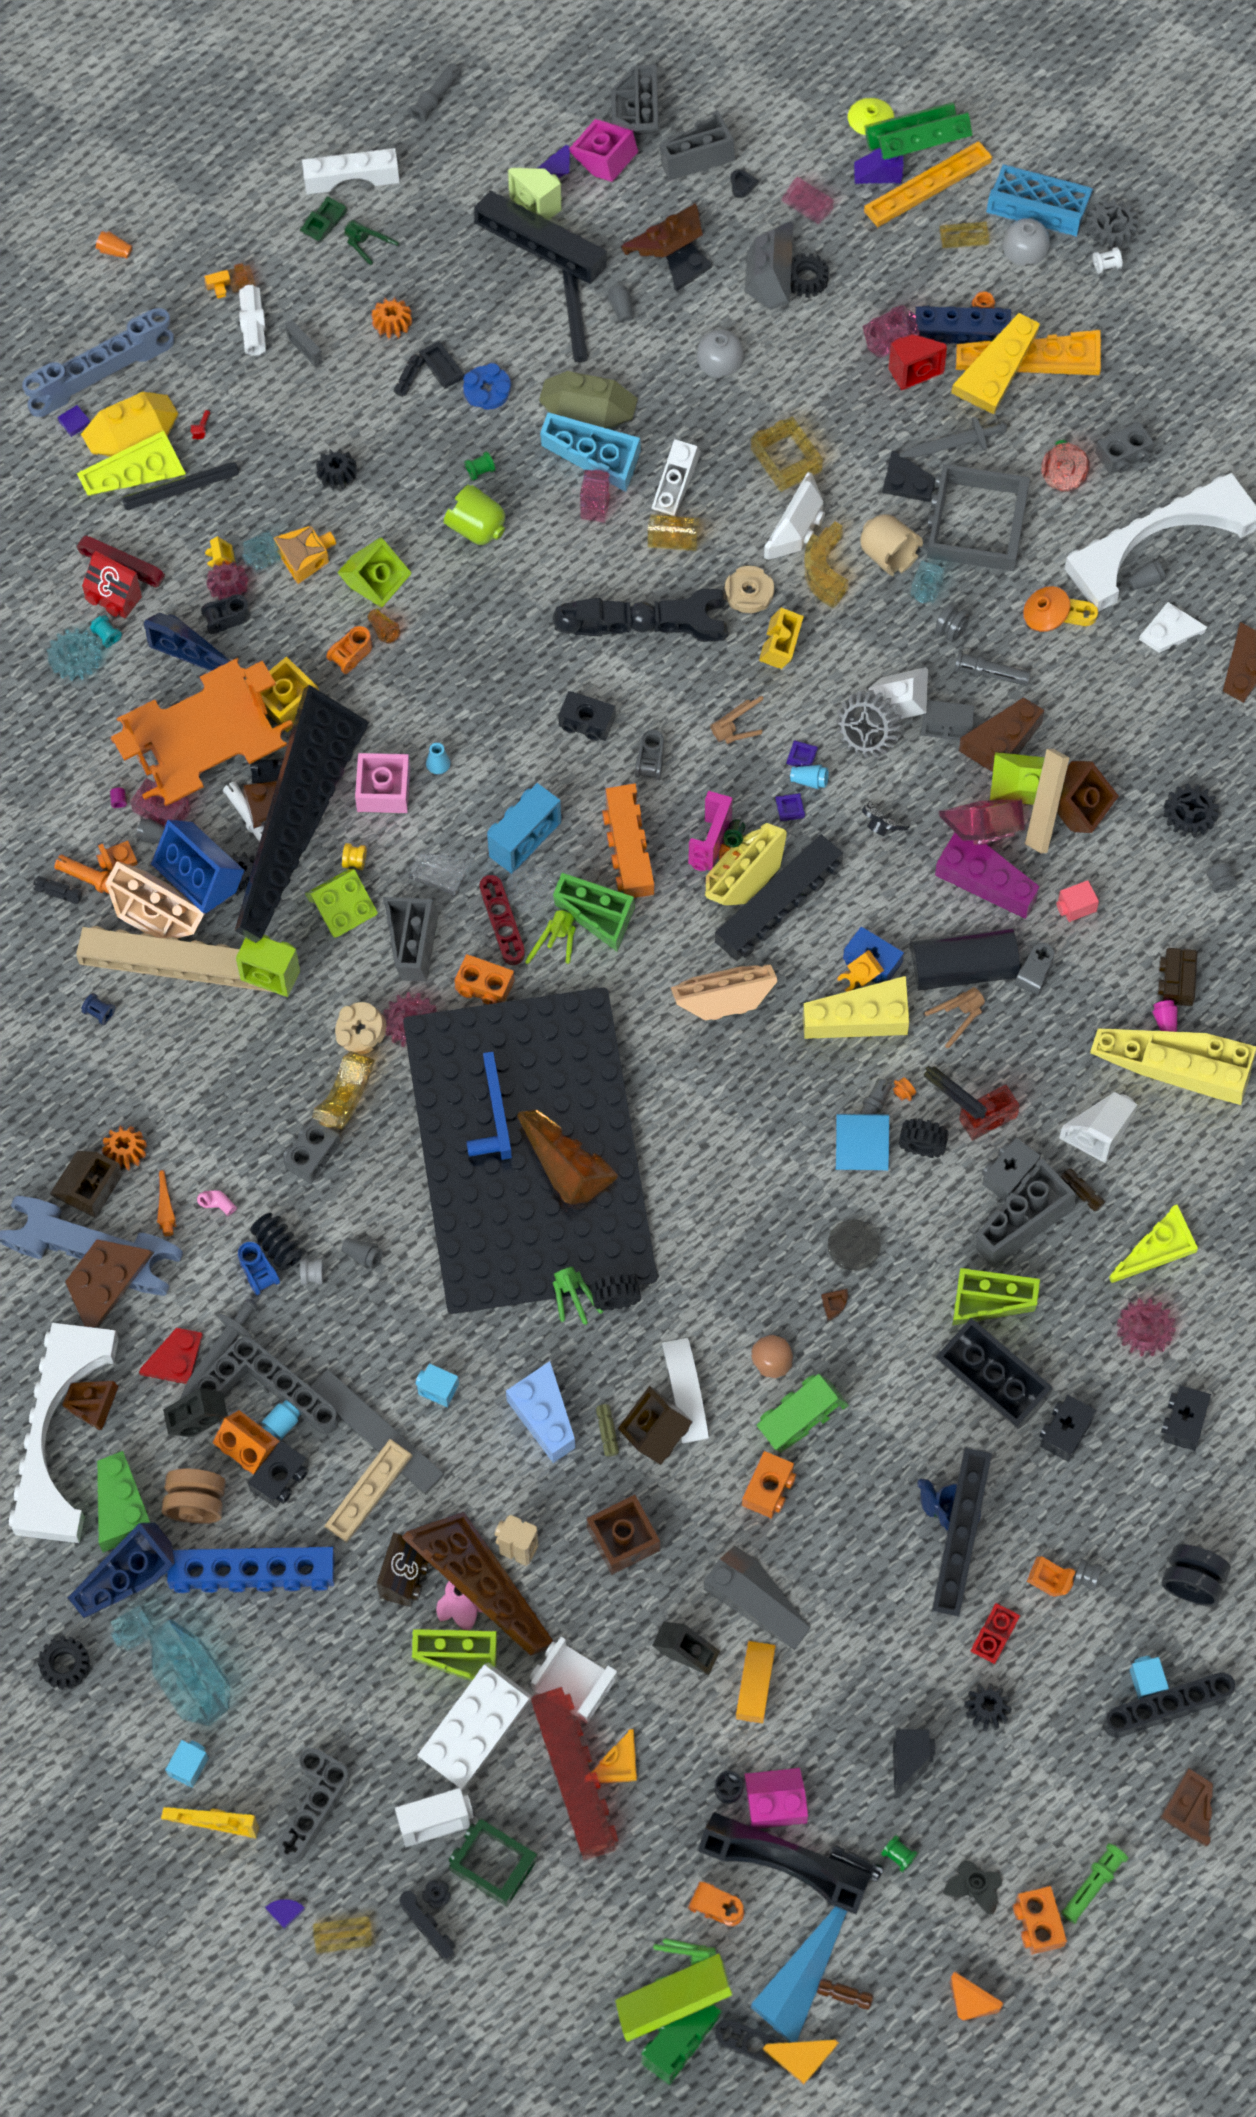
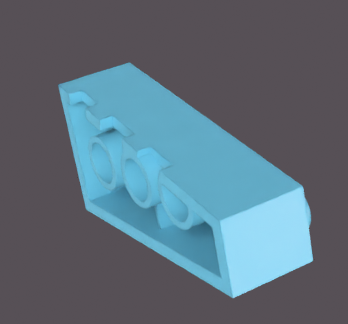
M547 413L540 432L541 444L544 448L619 489L627 491L641 452L640 438Z

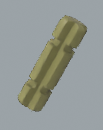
M609 1404L599 1405L596 1407L597 1418L600 1419L598 1422L602 1443H604V1454L606 1457L616 1456L619 1454V1448L616 1442L613 1418H611V1407Z

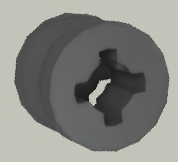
M1229 863L1218 864L1207 871L1208 879L1213 882L1212 889L1214 893L1231 890L1237 885L1238 882L1231 874L1232 867Z
M1081 1559L1073 1585H1085L1089 1590L1095 1591L1102 1565H1091L1086 1560Z

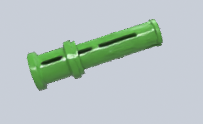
M1111 1843L1106 1845V1852L1098 1862H1094L1091 1865V1874L1060 1912L1071 1923L1075 1924L1105 1882H1112L1114 1879L1113 1874L1122 1862L1126 1863L1129 1859L1115 1845Z

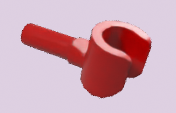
M204 411L199 425H191L192 439H204L205 426L210 411Z

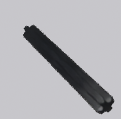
M562 270L573 360L583 363L587 361L588 357L577 277L573 276L571 272Z
M230 462L123 496L122 502L126 510L134 509L237 476L239 469L235 462Z

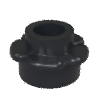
M432 1880L426 1884V1890L423 1891V1899L426 1903H429L430 1907L440 1908L443 1904L449 1902L451 1894L448 1891L449 1886L447 1883ZM438 1891L439 1896H435L434 1892Z

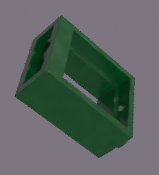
M480 1818L476 1825L472 1823L464 1835L466 1841L461 1849L456 1847L448 1860L451 1863L449 1866L450 1872L508 1907L538 1861V1855ZM483 1832L522 1856L501 1890L462 1866Z

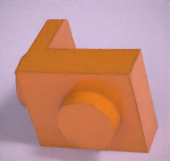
M1040 1556L1036 1557L1027 1582L1053 1597L1062 1596L1071 1590L1076 1571L1072 1568L1063 1569Z

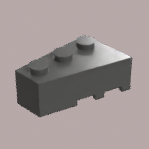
M718 109L712 112V117L703 122L701 120L697 121L695 127L689 131H681L661 143V165L668 179L672 180L735 161L734 139Z
M383 897L394 963L402 981L427 982L439 914L433 900Z

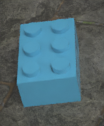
M538 783L532 789L528 788L522 794L520 801L515 806L512 805L507 809L504 818L489 828L487 832L489 857L513 874L561 824L560 799Z

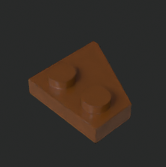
M1188 1768L1160 1815L1161 1819L1204 1846H1208L1211 1841V1837H1209V1820L1212 1817L1210 1800L1213 1793V1783Z

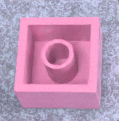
M358 753L355 793L357 812L408 813L409 754Z

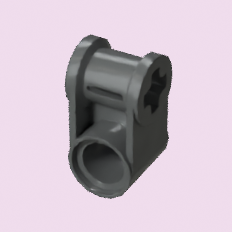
M648 730L642 735L639 755L636 760L635 777L639 778L642 775L655 777L656 780L661 778L664 737L657 730ZM649 743L658 744L656 747H649L647 745Z
M1038 943L1032 948L1025 964L1018 973L1015 986L1036 995L1040 994L1041 985H1045L1053 965L1054 950L1049 944Z

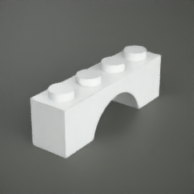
M395 148L302 160L306 194L331 192L335 185L348 179H365L372 182L375 186L399 183Z

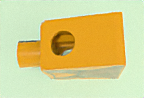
M310 526L273 538L275 550L297 584L329 563L327 549L336 545L335 538L330 531L318 537Z

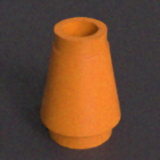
M102 231L96 242V249L100 250V253L128 259L133 248L132 245H129L110 231Z

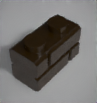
M1167 948L1165 956H1160L1159 972H1163V980L1159 979L1157 995H1162V1001L1171 1000L1174 1001L1175 1005L1193 1006L1196 990L1198 951Z

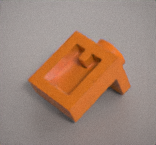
M128 840L105 849L103 844L98 845L100 854L96 855L101 869L107 868V871L111 873L117 861L130 866L138 865Z

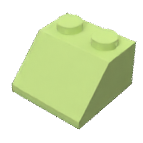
M510 168L508 170L509 198L516 204L522 205L524 208L543 216L547 220L562 210L561 182L555 175H551L545 169Z

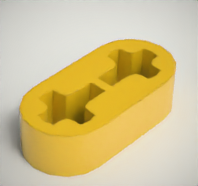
M1070 599V613L1064 622L1081 626L1093 625L1098 617L1097 607L1090 602ZM1085 610L1090 611L1088 618L1084 617Z

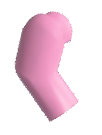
M219 1190L204 1191L197 1197V1203L204 1208H220L227 1216H230L237 1210L233 1202Z

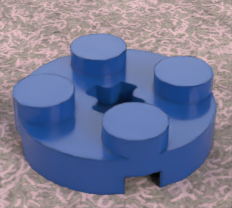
M495 363L476 367L464 376V396L475 407L486 410L498 408L507 401L510 395V378ZM483 384H491V391L482 390Z

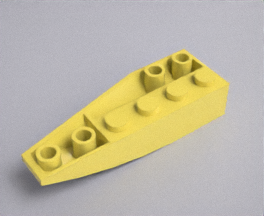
M1098 1029L1091 1048V1054L1140 1075L1238 1105L1242 1104L1256 1053V1046L1207 1033Z

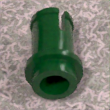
M733 819L729 824V829L723 835V840L729 847H738L743 842L742 834L746 825L742 822L741 826H739L740 819Z

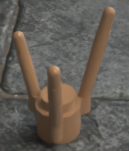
M759 696L751 702L746 700L723 718L710 724L712 733L718 742L725 740L729 744L735 740L762 734V730L733 735L736 728L732 721L756 706L764 697Z
M973 987L966 993L963 992L959 996L926 1011L924 1015L929 1016L943 1009L949 1012L957 1007L966 1014L970 1013L968 1018L946 1043L945 1047L950 1048L973 1019L982 1013L980 1007L985 1004V1000L980 991Z

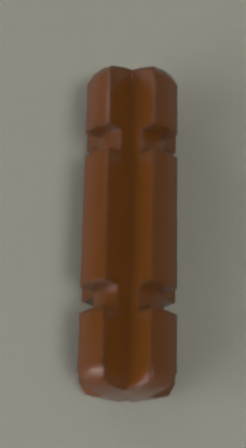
M825 1978L820 1980L817 1988L819 1995L826 1997L830 1995L832 1999L853 2006L858 2004L859 2008L866 2010L871 2008L873 2001L871 1993L865 1991L860 1993L858 1992L859 1989L840 1983L835 1985L832 1984L831 1980Z

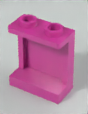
M708 790L705 798V822L712 823L705 841L690 838L688 864L698 871H711L715 866L719 850L724 842L723 835L729 829V824L732 821V797Z

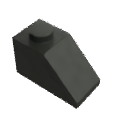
M663 1621L652 1645L666 1657L706 1675L710 1674L720 1653V1650L687 1625Z

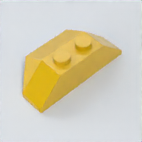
M143 391L99 411L81 433V436L92 454L113 456L162 431L168 436L178 417V412L168 395Z

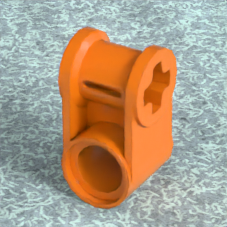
M363 626L352 628L339 642L332 645L326 654V658L340 666L344 674H348L371 652L373 646L370 632ZM359 640H365L363 643H356Z
M699 1881L688 1909L694 1913L699 1911L705 1914V1918L716 1920L728 1926H736L741 1923L744 1918L741 1900L711 1884ZM734 1905L737 1914L732 1913L730 1917L727 1916L725 1908L730 1909Z

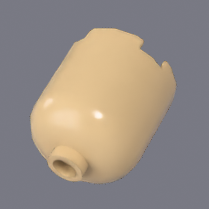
M881 514L868 520L863 527L860 538L862 550L891 576H894V572L900 571L903 573L911 567L918 558V555L915 554L918 546H923L922 538L890 514Z

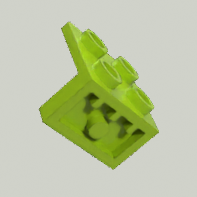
M347 869L304 893L309 902L315 903L334 938L339 937L378 914L355 869Z

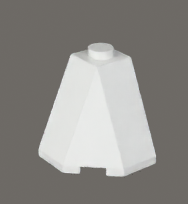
M1114 1092L1064 1124L1059 1139L1106 1163L1135 1115L1138 1104L1134 1103L1133 1099L1129 1096L1119 1095Z

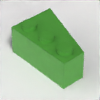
M123 1451L97 1461L99 1545L102 1552L116 1548L139 1523L150 1522Z

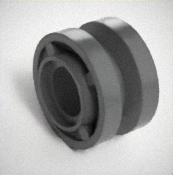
M951 602L940 614L936 623L935 633L940 636L947 633V640L955 642L966 629L970 612L965 609L958 612V605Z

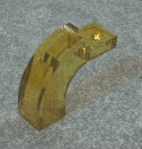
M835 521L830 528L826 527L822 531L820 537L812 534L806 545L804 556V575L808 587L820 601L833 609L848 590V579L834 572L826 562L827 556L842 538L843 526Z
M353 1051L347 1053L342 1058L337 1078L329 1095L314 1108L312 1118L318 1120L323 1126L343 1129L352 1117L367 1086L375 1060Z

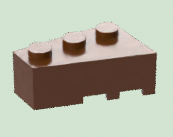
M1023 697L960 738L959 752L993 772L995 752L1018 755L1042 725L1045 710Z

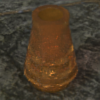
M373 609L369 612L367 619L370 621L379 640L387 644L396 641L401 633L399 624L381 613L379 609Z

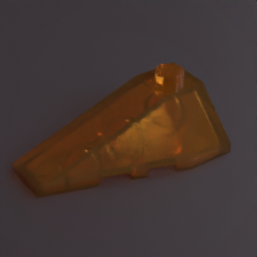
M538 1110L523 1111L517 1115L553 1187L569 1205L588 1202L617 1179L618 1175L600 1156L596 1153L592 1156L580 1148L582 1146L580 1141L565 1137L561 1134L562 1128Z

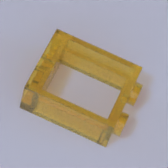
M793 416L786 420H780L774 426L766 430H760L751 437V451L780 492L802 482L807 472L812 473L813 476L822 472L823 458ZM790 436L805 458L779 471L764 449Z

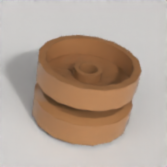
M176 1469L169 1471L166 1474L165 1490L169 1494L163 1498L162 1514L179 1522L202 1524L218 1522L222 1518L223 1504L219 1499L225 1493V1478L219 1474L199 1469Z

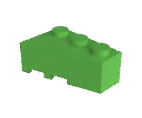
M562 873L553 894L555 906L573 915L576 922L618 952L635 909L634 897Z
M822 1375L809 1376L803 1381L801 1389L796 1393L790 1392L781 1400L782 1404L775 1410L770 1409L760 1417L761 1421L757 1424V1427L776 1451L782 1453L808 1435V1431L820 1421L822 1424L829 1420L828 1415L839 1406L843 1410L849 1406L831 1381Z

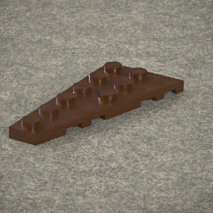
M465 1512L417 1527L403 1535L402 1538L530 1656L547 1650L550 1644L554 1642Z

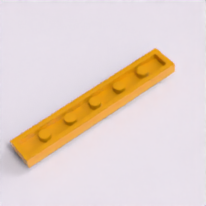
M978 141L865 205L864 212L878 228L992 163V156Z

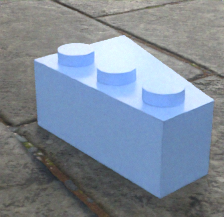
M549 1361L506 1390V1398L515 1413L554 1463L575 1449V1438Z

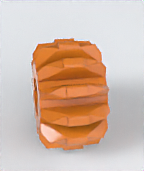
M395 297L392 301H388L385 298L384 304L377 303L376 309L372 312L373 327L378 329L380 336L386 333L390 339L392 333H395L399 338L400 331L407 333L408 326L412 324L411 309L406 306L404 300L397 302Z
M120 1125L118 1128L119 1132L116 1133L110 1130L109 1135L111 1138L103 1139L105 1147L102 1148V1153L118 1162L120 1168L124 1164L126 1170L129 1171L130 1163L133 1162L134 1165L139 1166L140 1161L138 1158H145L146 1152L144 1149H146L147 1143L145 1140H142L143 1135L140 1131L135 1132L132 1126L124 1131L123 1126Z

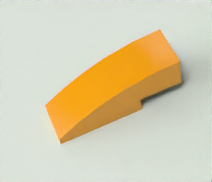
M748 1641L736 1720L763 1724L776 1645Z

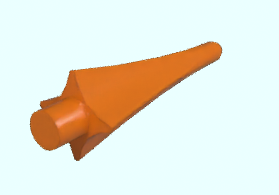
M161 1170L159 1172L160 1192L157 1223L160 1224L159 1229L163 1230V1236L169 1237L174 1234L173 1227L177 1226L168 1194L165 1172Z

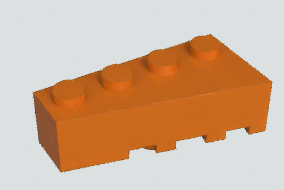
M636 783L606 788V810H602L604 825H609L610 832L606 833L608 846L614 847L615 854L611 855L613 870L618 869L619 877H615L617 891H623L624 894L634 898L654 895V881L649 854L645 852L647 850L644 829L641 830L640 805H637Z

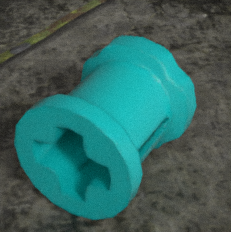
M102 615L91 623L90 631L102 639L104 647L109 648L121 639L122 632L119 629H115L109 623L110 619L108 616Z

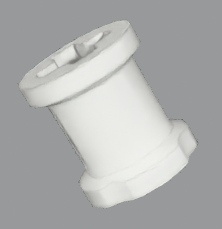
M1117 247L1112 248V251L1093 253V264L1097 273H1103V270L1113 267L1117 269L1122 268V257Z

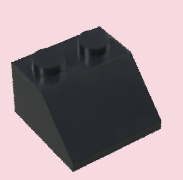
M929 1729L895 1730L893 1739L894 1798H900L927 1771L929 1762H933L935 1738H930Z

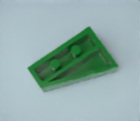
M711 2004L660 2027L658 2030L660 2033L653 2041L650 2040L641 2053L642 2065L670 2086L719 2020L722 2011Z

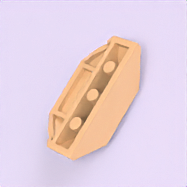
M120 861L116 862L105 883L118 918L142 932L157 938L166 939L167 937H174L178 939L193 935L205 915L178 889L144 870Z
M757 965L740 966L692 977L681 982L679 985L671 987V992L678 1006L705 1021L710 1019L717 1020L723 1016L743 1014L749 1010L756 1009L777 983V977L771 965H764L763 967Z

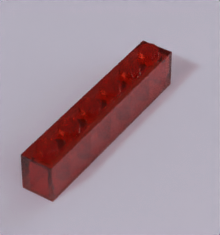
M559 1687L533 1696L531 1703L583 1861L616 1851L614 1843L619 1840L614 1825L608 1826L605 1816L610 1815L605 1798L599 1800L596 1789L601 1788L596 1772L590 1773L588 1763L592 1762L588 1746L582 1747L579 1736L583 1735L579 1719L573 1721L570 1710L575 1709L570 1693L564 1694L563 1688Z

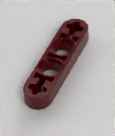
M84 535L77 544L76 548L81 554L92 558L93 553L97 551L136 572L138 580L155 588H158L165 578V574L158 567L90 536Z
M487 875L480 881V894L501 956L505 963L518 965L524 960L525 951L503 884L497 876ZM488 883H492L495 886L496 897L492 898L490 890L486 889ZM495 905H503L505 912L497 915L491 909ZM508 926L512 928L513 933L510 936L504 937L499 934L500 928ZM508 943H513L514 950L518 951L517 957H512L509 954Z

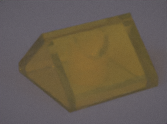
M651 514L648 523V547L696 551L700 518Z

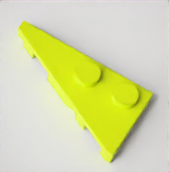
M1174 1205L1170 1212L1153 1227V1230L1135 1246L1130 1255L1123 1262L1121 1261L1115 1268V1271L1109 1276L1111 1283L1197 1253L1198 1247L1178 1205Z

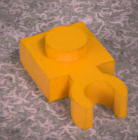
M868 950L847 965L850 971H845L839 975L837 980L841 981L847 978L850 981V986L845 989L848 992L855 989L859 983L863 987L882 973L884 969L870 950Z

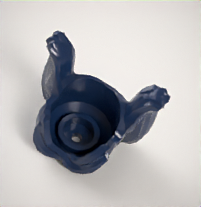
M919 1479L917 1484L918 1488L921 1489L922 1509L929 1517L938 1518L941 1526L948 1531L957 1483L946 1485L936 1492L931 1481Z

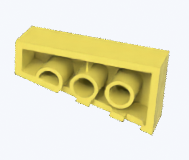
M906 976L804 1003V1039L908 1035L909 1014Z

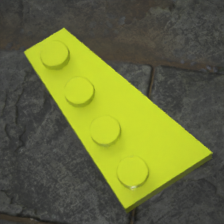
M164 431L77 473L88 496L186 475Z

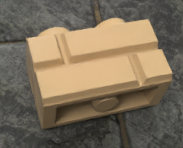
M512 1515L507 1516L505 1522L502 1520L499 1522L495 1536H497L496 1544L499 1545L500 1554L509 1559L515 1558L516 1562L525 1566L530 1564L539 1546L537 1526L526 1521L522 1523L521 1519Z

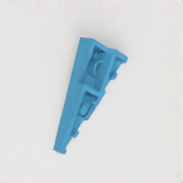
M836 1906L751 2004V2009L773 2026V2029L789 2043L798 2041L819 1982L847 1911Z

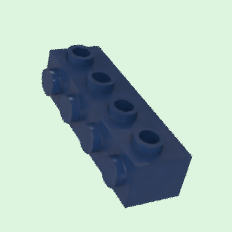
M916 306L914 335L945 344L993 341L1011 322V309L999 307L992 309Z

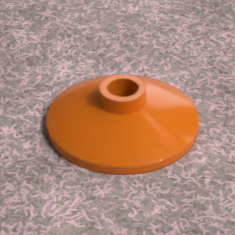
M1054 586L1037 590L1025 603L1023 610L1025 622L1031 629L1039 632L1056 629L1067 619L1070 613V598L1064 590Z

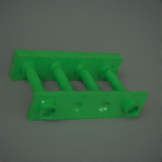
M952 102L864 126L868 148L870 150L881 148L884 160L973 136L969 113L965 112L956 115L955 104Z

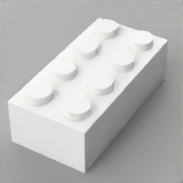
M490 1663L484 1664L417 1756L463 1790L474 1778L533 1696Z

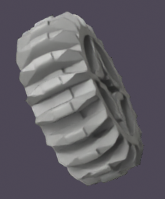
M862 690L857 695L852 694L848 700L843 701V708L837 712L840 717L836 719L835 723L841 725L836 733H843L844 737L841 739V742L847 741L849 743L847 750L855 748V755H860L863 752L864 757L868 758L871 755L878 757L881 753L886 754L890 751V748L896 746V740L901 737L898 731L903 726L897 721L901 719L902 715L895 714L894 711L897 710L898 706H890L891 698L883 700V693H878L875 696L874 690H869L867 693ZM864 706L861 716L854 717L857 707ZM883 730L884 735L882 740L874 741V737L877 736V732Z

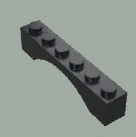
M713 1812L698 1848V1852L723 1862L754 1863L782 1871L813 1888L829 1904L856 1915L872 1874L716 1812Z

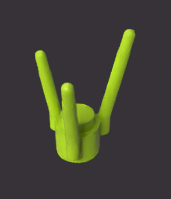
M562 910L555 912L553 920H549L546 929L525 960L526 964L531 962L550 932H552V935L547 944L548 948H552L556 937L568 935L565 962L567 964L570 963L573 935L576 930L572 926L574 922L573 915Z

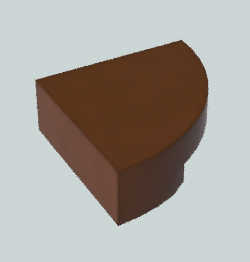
M847 1289L821 1294L827 1321L836 1318L844 1310L848 1298Z

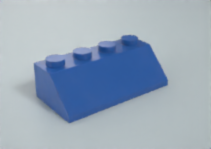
M167 820L151 865L202 913H208L236 893L244 873V869L193 822Z

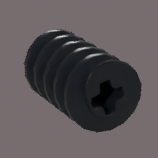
M266 1213L253 1223L250 1232L256 1236L257 1242L262 1244L263 1250L268 1252V1257L274 1260V1265L280 1268L279 1270L281 1271L287 1270L301 1259L306 1250L305 1248L296 1250L300 1242L299 1240L291 1241L294 1237L293 1232L285 1233L288 1229L287 1224L279 1225L282 1221L281 1216L272 1218V1213Z

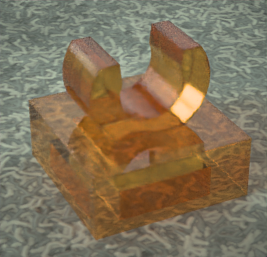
M243 263L233 265L234 269L228 270L233 293L240 292L239 290L246 285L255 286L250 265L243 266Z

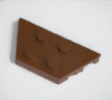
M695 203L677 214L668 216L665 221L658 225L647 228L644 233L621 245L622 252L625 255H629L632 251H639L640 256L666 257L701 237L703 231L697 204Z
M98 1239L94 1242L65 1281L85 1327L98 1328L152 1257L154 1254L152 1250Z

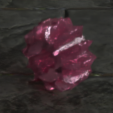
M223 560L222 566L214 564L213 571H208L206 584L213 598L218 596V599L221 600L236 594L242 595L241 592H247L248 575H246L242 565L237 567L234 561L227 565Z

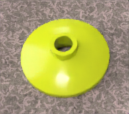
M876 98L861 99L854 103L848 112L850 126L862 135H865V125L894 118L892 108L886 102Z

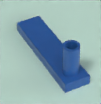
M483 1053L497 1136L466 1141L468 1154L470 1157L500 1151L502 1160L512 1158L494 1053Z

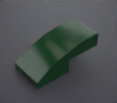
M327 196L317 212H311L300 228V232L320 243L347 213V207Z

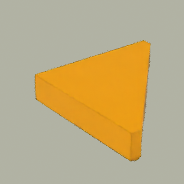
M629 1729L617 1745L606 1754L598 1766L585 1778V1784L637 1781L634 1729Z
M836 2040L766 2044L763 2050L805 2085L838 2046L839 2042Z

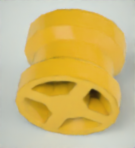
M345 843L342 855V868L348 869L351 866L363 871L367 853L366 845L354 847L351 843Z

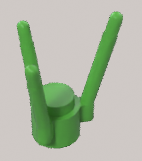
M572 1266L555 1273L556 1281L552 1282L556 1291L560 1321H565L561 1291L563 1289L564 1293L570 1292L582 1323L586 1325L588 1321L575 1289L579 1287V1284L593 1304L592 1292L583 1281L580 1272L576 1273ZM596 1309V1310L598 1311V1313H600V1314L603 1313V1310H601V1309Z
M666 1938L663 1939V1943L667 1945L655 1944L653 1946L655 1950L691 1955V1966L716 1955L715 1947L694 1945ZM665 1977L657 1978V1979L655 1980V1982L658 1981V1980H661V1979H663V1978H665Z

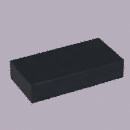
M440 341L419 351V356L423 358L424 363L444 389L464 379L465 374Z

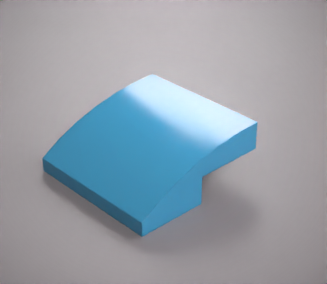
M836 1114V1170H888L889 1114Z

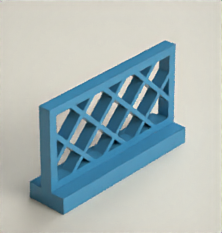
M1003 164L993 190L991 189L986 212L1013 220L1032 218L1039 221L1047 229L1077 236L1093 188ZM1009 173L1015 175L1017 179L1008 182L1004 175ZM1035 180L1040 185L1030 187L1027 182ZM1021 184L1025 189L1016 192L1013 187ZM1058 186L1062 191L1053 194L1050 187ZM1007 189L1010 194L999 191ZM1044 190L1047 194L1045 197L1039 198L1035 194ZM1080 192L1086 195L1085 197L1075 199L1072 194ZM1028 195H1029V196L1032 198V200H1029V199H1026V198H1022V197H1025V196H1028ZM1066 196L1070 201L1061 204L1058 199ZM1051 201H1052L1055 206L1048 205V204H1045V203H1048V202H1051ZM1075 207V209H1076L1078 212L1071 211V210H1067V209H1070V208Z

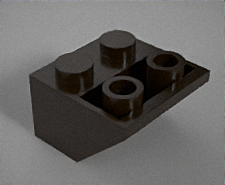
M77 1151L50 1195L96 1218L123 1176L118 1162L98 1152Z

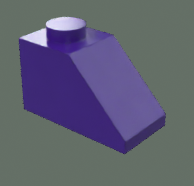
M878 148L854 162L855 184L902 182L903 155L884 160L881 148Z

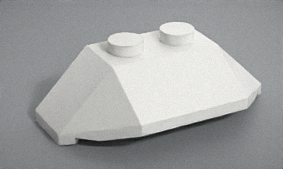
M807 472L804 480L764 548L765 559L770 560L801 551L805 543L808 545L811 543L814 536V527L816 525L820 526L825 517L823 499L812 473Z

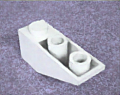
M674 439L651 509L672 516L676 515L701 453L697 446Z

